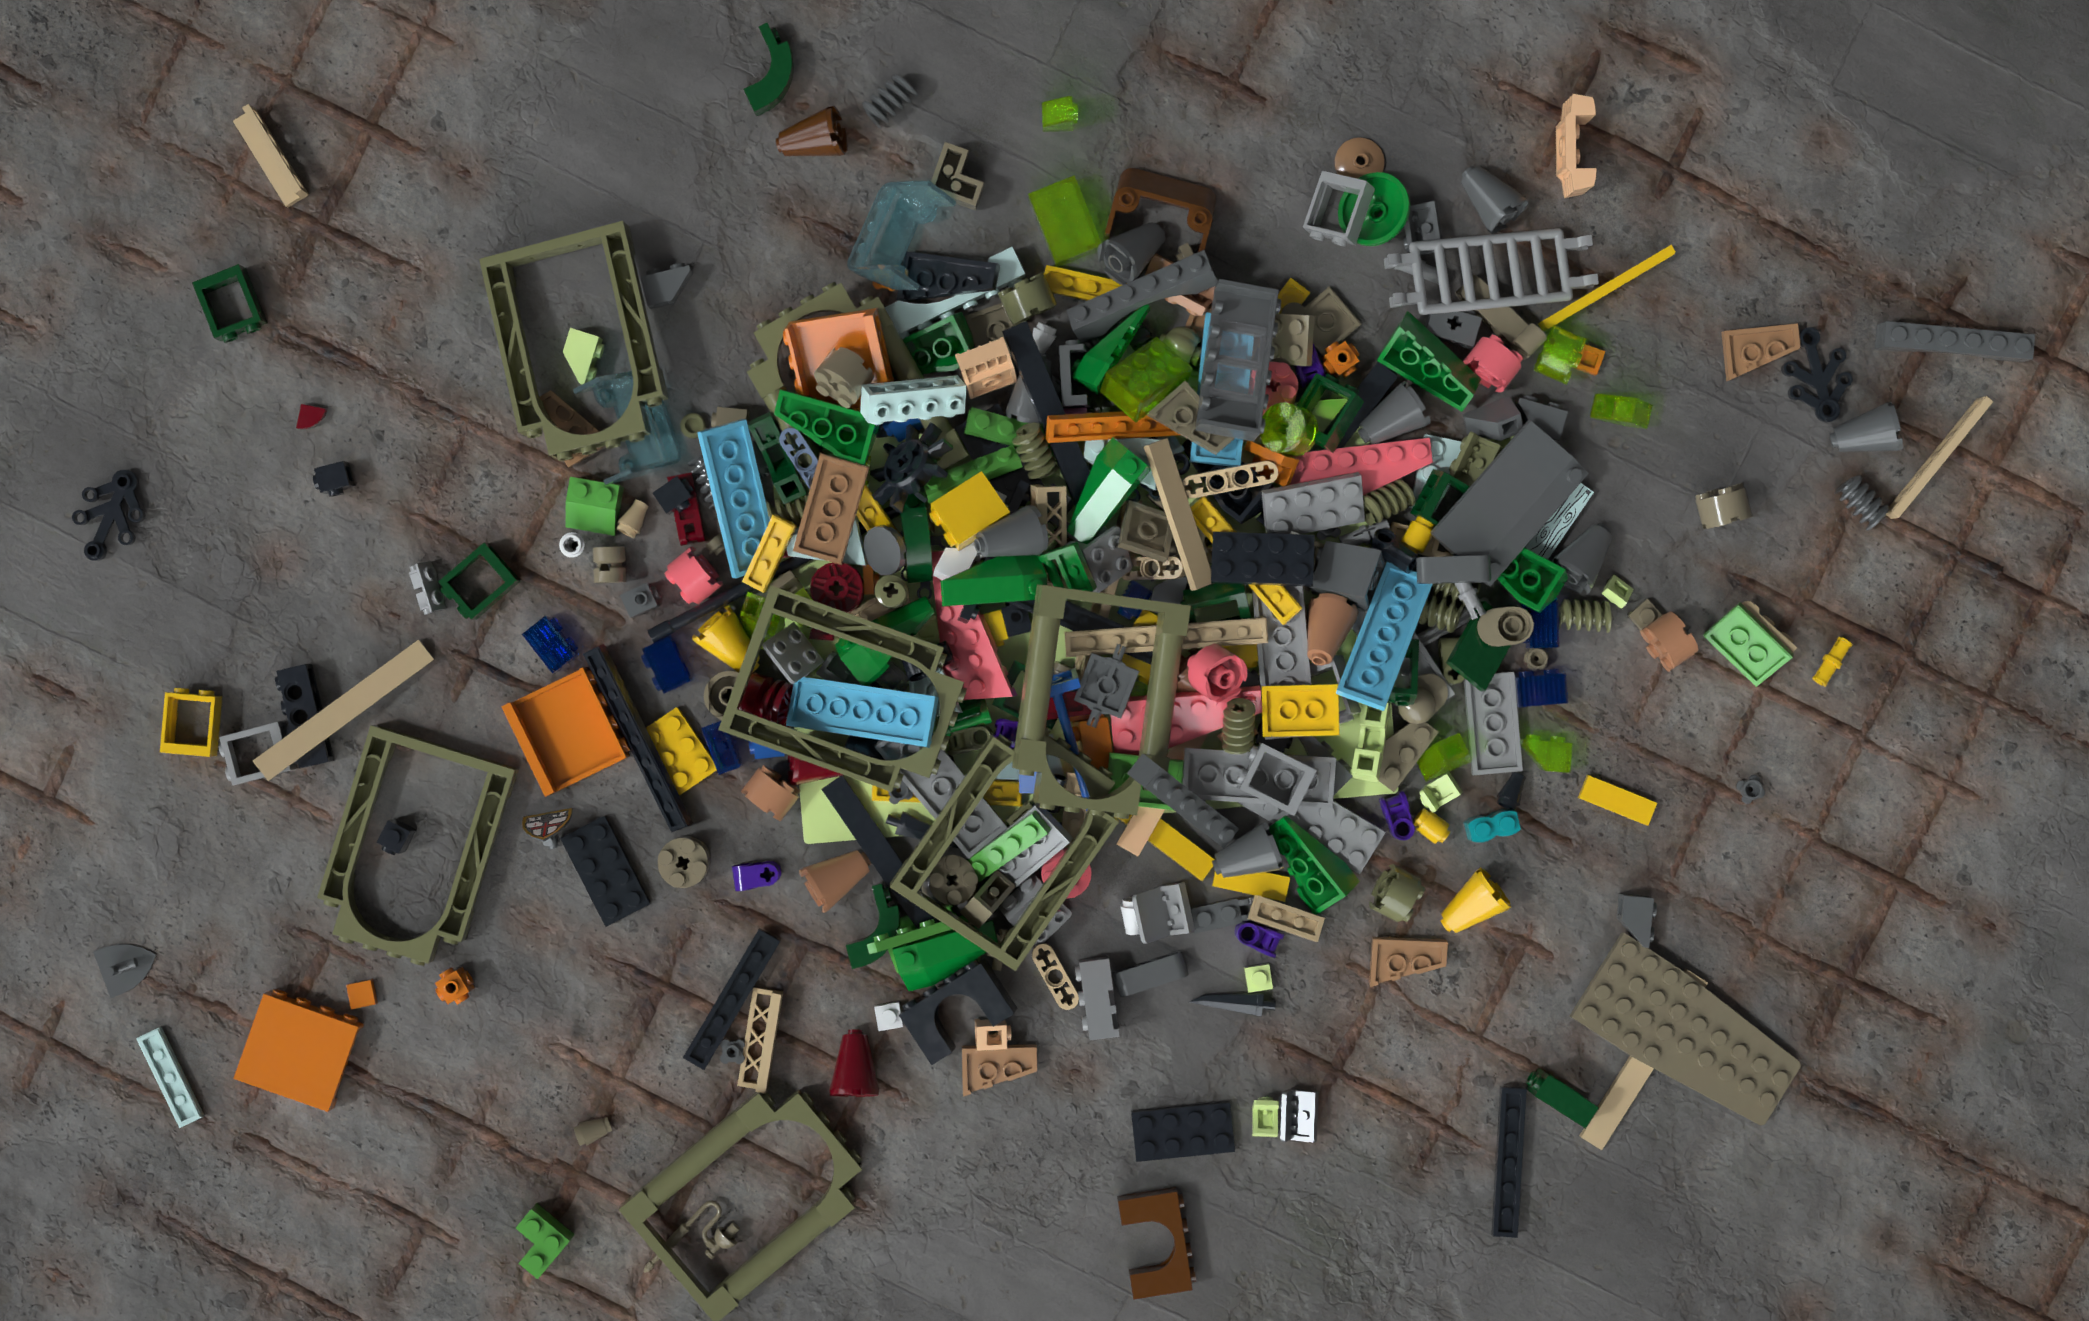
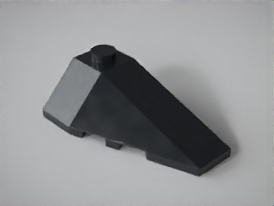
M1187 439L1182 446L1190 460L1192 441ZM1191 462L1198 473L1232 467ZM1250 468L1253 473V482H1258L1256 476H1260V474ZM1238 470L1234 475L1235 481L1239 484L1246 483L1249 480L1248 472ZM1213 475L1209 483L1213 488L1219 489L1224 485V478L1221 475ZM1206 476L1201 477L1206 484ZM1272 483L1213 494L1223 511L1240 524H1243L1263 511L1262 490L1275 487Z

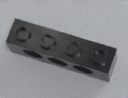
M304 664L276 671L275 684L277 690L281 691L283 698L281 710L284 716L287 715L289 724L286 726L287 735L304 724L298 718L301 710L307 712L308 720L323 710L312 664ZM297 685L302 689V696L299 699L293 696V689ZM329 737L294 762L298 764L299 769L335 761Z

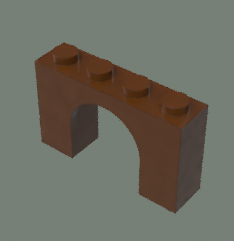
M1176 1187L1117 1196L1122 1226L1143 1222H1157L1167 1227L1174 1237L1172 1252L1165 1261L1153 1266L1129 1269L1133 1300L1192 1291V1282H1196L1194 1267H1189L1188 1258L1192 1257L1190 1242L1185 1243L1184 1233H1188L1186 1218H1181L1180 1209L1185 1208L1182 1193L1178 1194Z

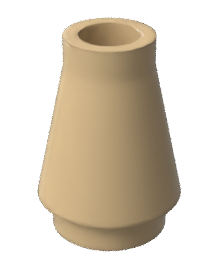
M635 499L632 506L617 522L619 524L617 530L631 538H635L636 534H640L649 506Z

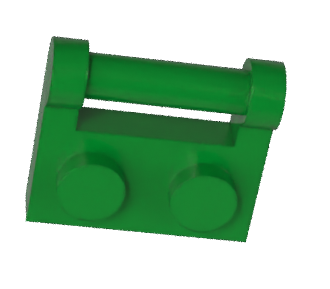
M1078 542L1053 550H1046L1043 554L1037 555L1039 561L1044 564L1054 587L1065 588L1053 559L1056 560L1068 589L1092 592L1097 588Z
M971 699L963 700L962 703L958 702L963 713H958L954 727L949 726L946 735L951 736L953 732L981 723L985 725L992 723L986 700Z

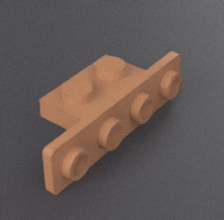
M1155 254L1150 261L1145 275L1174 262ZM1214 287L1198 294L1178 295L1164 299L1169 303L1185 307L1186 311L1192 315L1203 316L1212 309Z

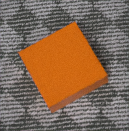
M1581 343L1572 368L1596 376L1606 351Z
M373 979L346 985L351 1009L378 1003Z

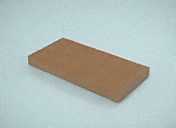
M820 453L794 544V552L840 565L843 564L870 467Z

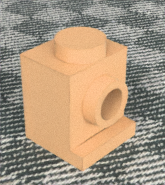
M975 1019V1044L977 1051L1007 1049V1041L1011 1040V1026H1007L1005 1020L993 1027L989 1020ZM988 1031H997L993 1035L988 1033Z

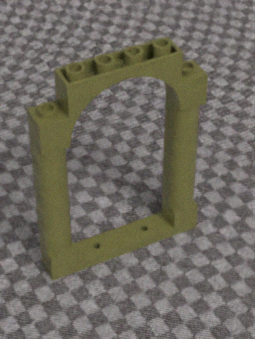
M624 221L479 259L518 433L527 436V438H536L542 436V432H544L548 454L558 459V461L572 459L573 454L581 452L582 455L593 454L597 452L596 448L604 446L607 449L621 446L620 442L630 440V442L644 440L645 436L652 434L645 405L655 407L661 405L663 400L669 399L663 371L659 368L634 255L636 254L630 227ZM603 243L631 365L633 392L627 409L613 425L594 434L578 435L560 429L551 420L543 401L539 398L514 288L517 285L513 267Z
M832 282L822 288L824 293L814 297L811 294L800 301L802 305L793 310L792 307H789L778 313L780 318L771 322L768 319L756 326L758 330L754 332V335L768 360L764 361L761 358L750 364L751 370L747 371L781 431L793 428L774 415L779 391H788L780 374L779 354L784 341L783 331L790 321L802 320L809 315L819 312L848 313L878 308L890 366L896 380L925 379L879 297L875 299L872 296L865 298L859 302L861 307L856 309L843 284L837 285L835 282ZM935 416L928 420L919 419L925 430L930 422L942 430L937 441L944 438L953 445V450L941 456V460L937 461V465L942 469H946L969 456L947 417ZM799 431L819 460L820 453L824 454L819 444ZM786 434L787 442L795 449L793 451L794 454L806 448L804 444L798 447L795 442L796 438H798L796 434ZM803 453L798 457L802 468H808L812 464V458L809 454Z
M1037 585L1012 768L1018 769L1020 775L1034 776V772H1037L1033 801L1040 803L1039 808L1055 810V805L1065 806L1064 811L1079 813L1081 808L1089 809V814L1104 816L1105 812H1113L1116 818L1129 819V814L1137 815L1141 791V784L1131 776L1119 788L1108 794L1098 797H1081L1070 793L1057 782L1047 762L1044 737L1060 620L1064 617L1066 599L1158 612L1138 759L1142 754H1145L1166 772L1169 769L1170 758L1167 755L1183 638L1187 636L1191 606Z
M770 586L718 730L893 792L894 787L899 789L904 774L900 773L901 768L930 778L931 774H937L941 760L937 759L940 750L945 751L950 738V736L946 735L949 726L954 727L958 712L954 710L957 702H963L967 688L963 687L964 682L936 672L937 667L943 668L947 654L943 653V647ZM773 614L904 660L921 669L935 686L940 702L939 722L932 736L930 748L923 747L915 754L903 759L882 760L740 710V705Z
M371 725L317 898L324 900L323 904L338 908L341 905L332 934L339 936L338 940L353 944L356 941L362 943V947L365 949L377 951L379 948L387 951L386 955L394 958L405 956L411 958V963L421 966L434 961L441 936L444 937L443 941L457 945L458 942L465 941L475 913L473 910L507 800L511 797L519 769L379 725ZM396 744L488 772L444 913L431 930L422 936L410 939L392 938L377 932L361 916L354 897V881L356 877L354 871L388 762L392 760Z
M1046 728L1044 737L1046 755L1058 757L1073 766L1086 784L1088 797L1108 794L1115 784L1114 779L1111 778L1113 773L1103 766H1100L1098 769L1090 764L1092 759L1081 751L1077 755L1069 750L1071 745L1060 737L1056 741L1049 736L1051 731ZM992 734L976 757V761L919 844L890 882V888L1016 971L1119 821L1114 817L1113 812H1105L1104 816L1089 814V809H1087L1086 817L1079 833L1015 926L1008 931L1000 944L919 891L995 778L1008 764L1013 762L1015 746L1014 748L1011 747L1013 742L1002 734L998 737Z
M798 1089L776 1108L774 1107L776 1102L768 1092L764 1094L754 1093L619 1207L622 1215L712 1321H720L737 1307L744 1297L828 1227H833L855 1208L854 1194L848 1187L843 1189L842 1186L862 1170L861 1161L863 1159L854 1148L850 1150L845 1145L847 1140L838 1129L834 1131L830 1127L829 1123L831 1121L822 1110L818 1112L814 1108L813 1104L815 1102L807 1092L802 1093ZM779 1120L795 1121L812 1128L824 1139L833 1158L834 1172L827 1191L812 1207L708 1292L648 1222L647 1218L750 1131L752 1132L766 1123Z

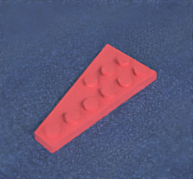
M1430 438L1338 448L1334 453L1328 450L1287 454L1299 459L1290 485L1359 472L1362 477L1363 495L1433 463Z
M944 550L931 552L933 574ZM933 576L940 643L947 641L954 657L953 663L943 666L946 676L964 682L963 687L967 688L964 700L1017 696L1015 688L1011 687L1006 676L1008 675L1005 666H1002L998 657V648L984 615L980 614L979 611L975 620L970 618L967 624L958 621L957 619L964 605L942 606L941 579Z
M1260 686L1239 687L1242 690L1235 698H1244L1252 701L1255 705V715L1262 713ZM1198 691L1176 693L1168 749L1223 728V711L1227 707V702L1219 703L1210 700ZM1147 695L1130 697L1121 719L1111 715L1114 753L1139 755Z

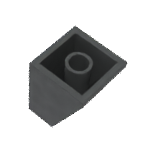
M1326 541L1324 548L1320 547L1316 556L1318 565L1316 570H1313V587H1310L1312 594L1319 596L1322 593H1330L1343 596L1347 599V604L1351 606L1354 604L1357 608L1368 611L1385 567L1382 551Z

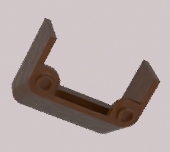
M1128 168L1121 173L1104 239H1109L1116 211L1123 213L1134 211L1141 197L1189 210L1187 215L1189 228L1195 232L1202 233L1198 252L1205 250L1216 205V195L1210 188L1136 168Z

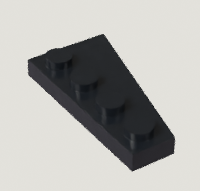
M906 251L896 300L905 302L996 290L1000 265L991 262Z

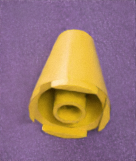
M728 605L724 607L727 610L725 613L721 614L718 611L698 629L701 634L698 637L693 635L692 640L739 672L750 639L734 610ZM759 656L757 658L753 672L759 667V664L757 663L760 659Z
M1480 867L1474 872L1442 911L1441 915L1443 918L1440 921L1448 932L1453 930L1455 933H1458L1511 908V905H1509L1511 903L1497 882L1494 883L1489 879L1491 875Z

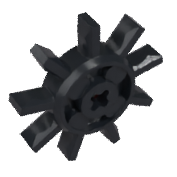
M930 422L919 439L920 431L909 424L906 426V440L896 447L885 443L883 448L889 454L885 466L870 470V476L878 482H885L872 494V497L882 505L891 498L889 506L898 513L903 512L909 494H914L925 503L928 497L924 486L931 480L932 476L946 478L948 475L944 469L937 465L938 458L953 450V445L944 438L937 441L942 430Z

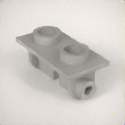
M432 562L417 563L409 567L411 571L409 575L414 589L422 587L423 592L416 594L420 611L427 615L434 611L446 609L444 596L440 590L436 578L437 573Z

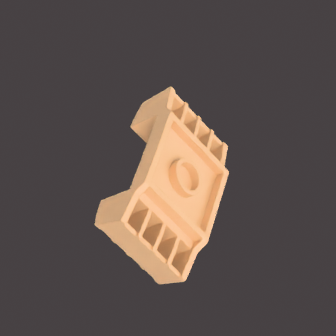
M1572 94L1563 103L1561 121L1556 125V176L1562 182L1564 198L1583 195L1595 184L1596 168H1576V164L1580 162V150L1576 149V139H1579L1580 135L1579 125H1586L1596 115L1593 97Z
M1003 337L993 342L990 341L988 344L979 345L972 350L968 349L964 353L955 354L970 399L1016 383L1017 381L1011 356Z

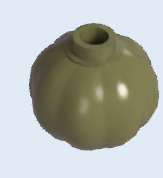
M1178 326L1169 331L1167 335L1162 333L1157 347L1160 348L1161 360L1168 369L1175 372H1184L1190 370L1193 365L1197 367L1200 364L1202 339L1194 329Z

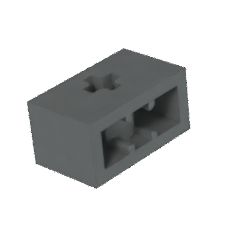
M1472 310L1428 314L1425 327L1440 341L1471 349L1474 347L1482 318L1476 316L1477 313ZM1452 319H1455V324L1458 325V327L1452 330L1450 329L1451 325L1447 322H1449Z

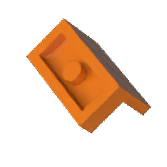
M1247 440L1244 449L1255 454L1252 463L1264 460L1272 461L1278 469V476L1274 482L1281 486L1290 485L1299 459L1264 444ZM1264 465L1263 470L1257 473L1269 479L1270 474L1274 473V469H1269L1268 465Z

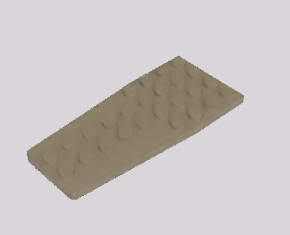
M1623 932L1569 1015L1631 1057L1758 1125L1766 1124L1801 1067L1800 1062L1687 973L1652 950L1642 947L1638 941Z

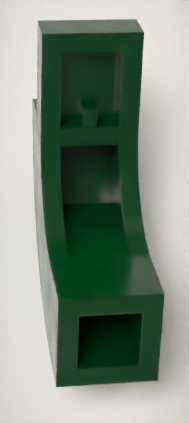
M768 23L758 27L771 54L770 69L762 80L743 89L756 116L771 110L784 98L790 88L794 73L793 56L788 42L786 41L778 45L777 43L781 42L776 28L770 29Z
M766 413L747 422L766 461L773 484L783 504L806 495L801 475L779 442L781 431L778 429L771 413Z
M909 494L903 512L900 513L903 541L906 546L904 559H906L907 582L933 581L927 510L923 501L914 494Z
M883 882L872 885L879 913L877 928L868 937L846 944L852 969L875 962L888 950L869 954L867 944L875 942L873 937L888 933L889 937L897 935L896 930L899 929L900 924L899 904L889 906L888 902L892 901L889 887H884Z

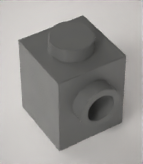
M645 583L620 595L630 618H635L659 607L660 603L658 600L662 599L657 587H652L650 583Z

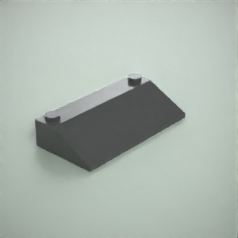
M1528 420L1430 533L1453 556H1490L1491 582L1482 583L1491 586L1589 473L1572 455L1535 423Z

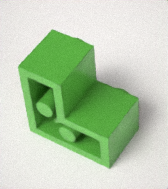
M536 1203L516 1227L520 1233L534 1243L518 1264L536 1279H539L575 1234Z

